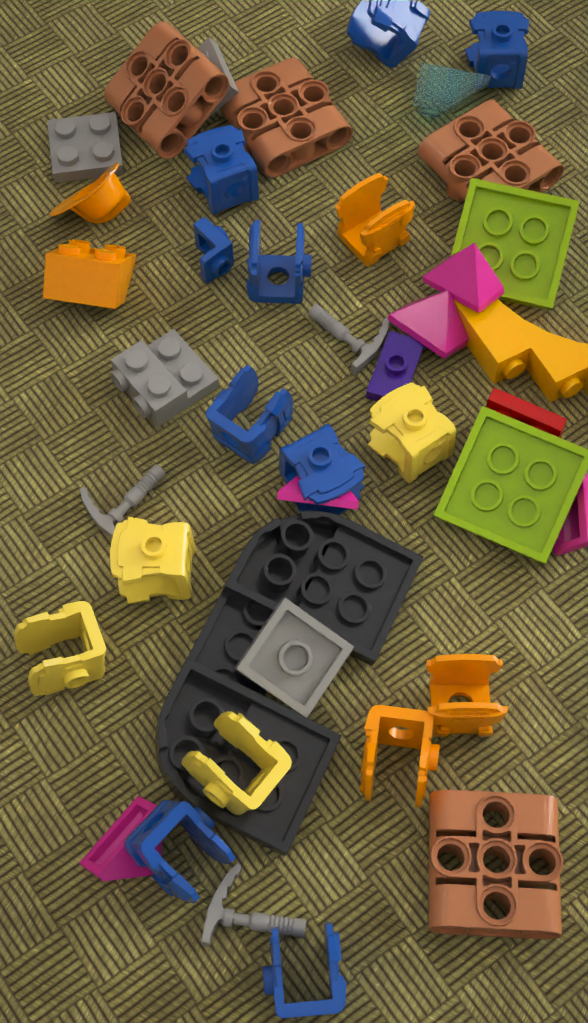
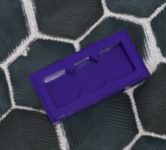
M389 331L366 390V398L378 402L389 392L412 383L425 346L413 337Z

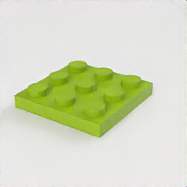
M471 178L451 255L475 243L504 287V294L498 299L552 311L580 201Z
M482 406L433 516L546 565L588 470V449Z

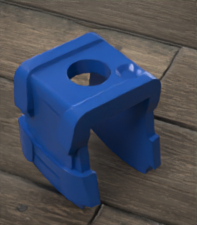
M362 0L350 16L347 35L350 36L351 43L363 50L368 49L375 53L376 57L383 64L394 68L416 49L424 24L429 19L430 10L418 0L416 2L413 0Z
M513 11L476 13L475 17L470 19L469 25L472 33L477 34L479 42L473 43L470 48L465 49L469 66L474 67L475 70L474 89H522L528 58V48L524 34H528L529 19H526L523 13Z
M233 125L202 132L187 140V148L184 149L186 156L193 163L197 162L199 164L191 169V174L186 179L197 193L202 192L207 198L208 207L212 215L221 213L222 210L259 199L257 166L252 157L245 152L244 145H246L242 129L238 130Z
M255 220L249 229V258H247L249 279H247L246 285L249 299L260 303H301L303 301L304 277H311L312 255L305 254L304 250L305 233L303 223H297L296 256L261 255L260 220ZM280 272L287 275L288 280L284 284L275 285L268 280V277L273 273Z
M246 365L231 380L228 389H223L216 396L214 402L206 411V417L212 429L213 437L217 442L248 463L255 464L271 450L270 446L272 443L270 440L274 436L278 437L292 420L293 399L291 394L284 388L279 392L276 391L265 406V411L248 431L232 422L240 412H243L250 405L258 391L257 373L252 367Z
M326 424L309 435L279 449V471L283 480L287 484L298 475L300 480L297 485L304 501L309 499L315 503L296 502L299 511H323L341 515L348 511L349 508L319 504L335 500L352 491L358 501L361 499L360 492L364 489V485L361 483L364 480L363 469L366 467L353 453L348 454L338 443L337 435L330 424Z
M163 800L125 839L124 848L137 867L141 866L144 869L147 866L153 873L152 878L170 897L175 896L188 903H195L200 898L196 890L154 848L180 823L200 849L204 850L212 859L220 863L231 864L236 857L224 841L211 830L215 824L202 809L197 806L193 808L185 801Z
M324 922L330 999L284 1003L278 927H271L272 936L269 937L272 965L262 966L264 994L274 995L276 1014L280 1018H293L341 1012L346 1003V981H344L343 975H339L338 962L342 959L339 932L333 931L332 922Z

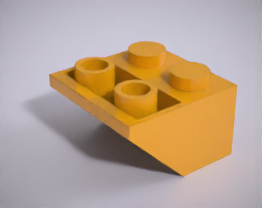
M72 239L68 240V244H59L58 248L45 255L43 298L116 309L125 302L136 262V254L126 253V247L120 245H104V249L91 248V242Z

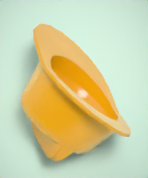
M115 163L96 181L57 205L50 212V216H57L71 209L92 223H104L115 218L131 200L130 195L114 173L119 164Z

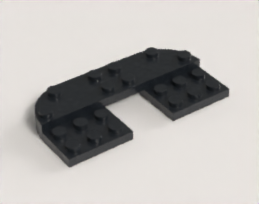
M300 511L299 515L281 520L278 517L257 531L243 549L196 643L172 685L159 715L155 734L156 757L163 779L176 799L188 802L193 808L195 806L199 807L212 820L286 856L342 735L265 697L266 691L234 668L282 598H287L353 645L354 648L349 655L372 666L378 658L422 562L423 556L352 520L323 511ZM228 711L234 712L236 715L241 713L260 730L258 735L266 742L269 739L272 742L277 741L288 753L292 761L290 769L257 809L246 811L241 815H234L226 807L221 808L214 804L204 794L203 789L205 787L191 776L181 764L182 759L188 752L199 751L208 759L211 758L241 790L244 791L261 771V768L243 751L235 748L219 735V731L214 727L217 717L221 713Z

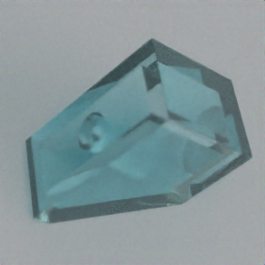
M421 62L412 105L421 107L419 113L421 115L440 118L441 112L450 113L489 86L491 76Z

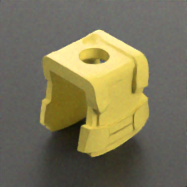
M414 383L403 385L389 392L370 408L371 420L369 424L374 429L369 434L371 441L367 444L381 458L385 459L388 457L397 465L399 474L408 483L416 480L417 476L440 461L451 457L454 454L456 438L454 424L435 409L432 404L433 399L425 386L420 387Z
M128 517V520L117 523L110 547V567L113 577L118 578L119 593L121 597H126L128 604L148 602L150 597L167 595V598L174 600L191 598L192 556L195 553V542L190 525L185 522L156 525L149 524L147 520Z
M88 602L68 603L62 605L63 608L59 609L57 614L49 615L48 612L25 618L22 620V623L16 626L14 641L20 654L29 653L33 655L51 648L53 644L78 637L81 638L85 652L79 655L43 660L41 664L32 667L29 672L28 683L34 696H47L65 690V687L68 689L77 688L88 682L101 679L105 675L106 646L93 609Z
M231 711L223 712L215 720L214 727L219 731V735L235 748L243 751L261 768V771L244 791L241 790L211 758L208 759L199 751L188 752L182 759L181 764L191 776L205 787L203 789L204 794L214 804L221 808L226 807L234 815H241L246 811L257 809L290 769L292 761L288 753L277 741L272 742L269 739L266 742L259 736L260 730L241 713L236 715Z

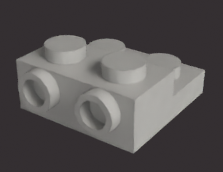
M175 329L149 345H146L141 340L111 359L113 371L110 373V377L115 386L121 392L127 391L132 396L133 405L143 418L149 416L157 427L219 387L218 377Z

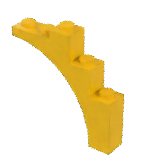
M453 299L469 337L467 347L493 384L505 378L513 379L526 369L549 402L561 397H572L582 388L588 395L587 343L576 342L549 333L521 318L499 299H496L480 313Z

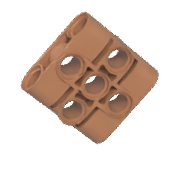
M164 21L155 24L148 31L105 88L104 98L121 116L122 121L134 129L161 158L171 159L182 151L187 144V140L193 137L224 98L230 83L228 77L207 56L192 45L170 23Z
M294 57L235 81L239 93L219 109L230 125H233L238 130L242 129L246 145H244L245 152L251 154L266 176L271 178L283 175L342 148L350 141L353 135L352 127L329 99L328 86L322 81L315 80L303 63Z
M494 99L483 102L431 133L422 141L418 149V156L446 183L447 194L457 201L465 202L471 178L543 193L555 185L564 172V166L535 139L536 132L534 127L528 122L516 121Z
M438 790L430 794L429 859L427 864L429 873V931L449 935L524 939H556L562 937L560 872L562 871L564 861L562 853L559 851L558 799L556 797L543 794L467 790ZM489 811L497 812L503 817L505 825L499 828L491 827L485 822L483 814ZM442 853H452L458 857L461 867L457 870H446L439 864L437 857ZM487 855L498 856L505 863L506 870L501 873L491 872L484 865L483 858ZM533 857L544 859L550 867V874L542 876L533 872L529 866V859ZM487 900L499 901L505 908L506 917L498 920L489 917L484 911L483 903Z

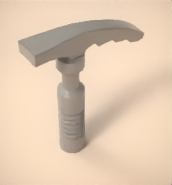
M318 304L313 305L308 312V316L328 330L339 341H345L351 346V350L355 354L360 355L351 365V373L355 376L375 358L388 334V318L383 320L378 335L372 339V343L367 344L362 339L357 340L352 336L346 326Z
M154 464L145 476L124 495V501L116 509L112 508L107 515L101 514L100 509L94 505L89 492L84 487L80 488L82 501L94 523L112 539L115 525L124 520L123 515L131 507H136L143 500L144 496L162 480L166 473L160 466Z
M237 863L226 874L211 900L206 915L201 944L203 947L210 948L212 936L220 923H223L224 927L231 928L233 924L248 926L251 931L272 933L271 927H278L279 935L287 934L288 936L304 938L307 920L292 919V917L284 918L278 915L270 916L269 914L258 912L247 915L235 913V909H224L222 902L227 901L228 889L232 888L235 878H239L242 871L241 864Z

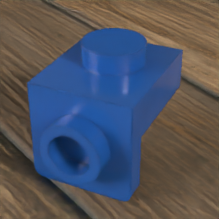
M204 216L195 222L193 227L195 246L204 254L199 260L201 279L205 283H209L216 277L224 276L234 266L233 243L229 240L227 233L222 227L214 226Z

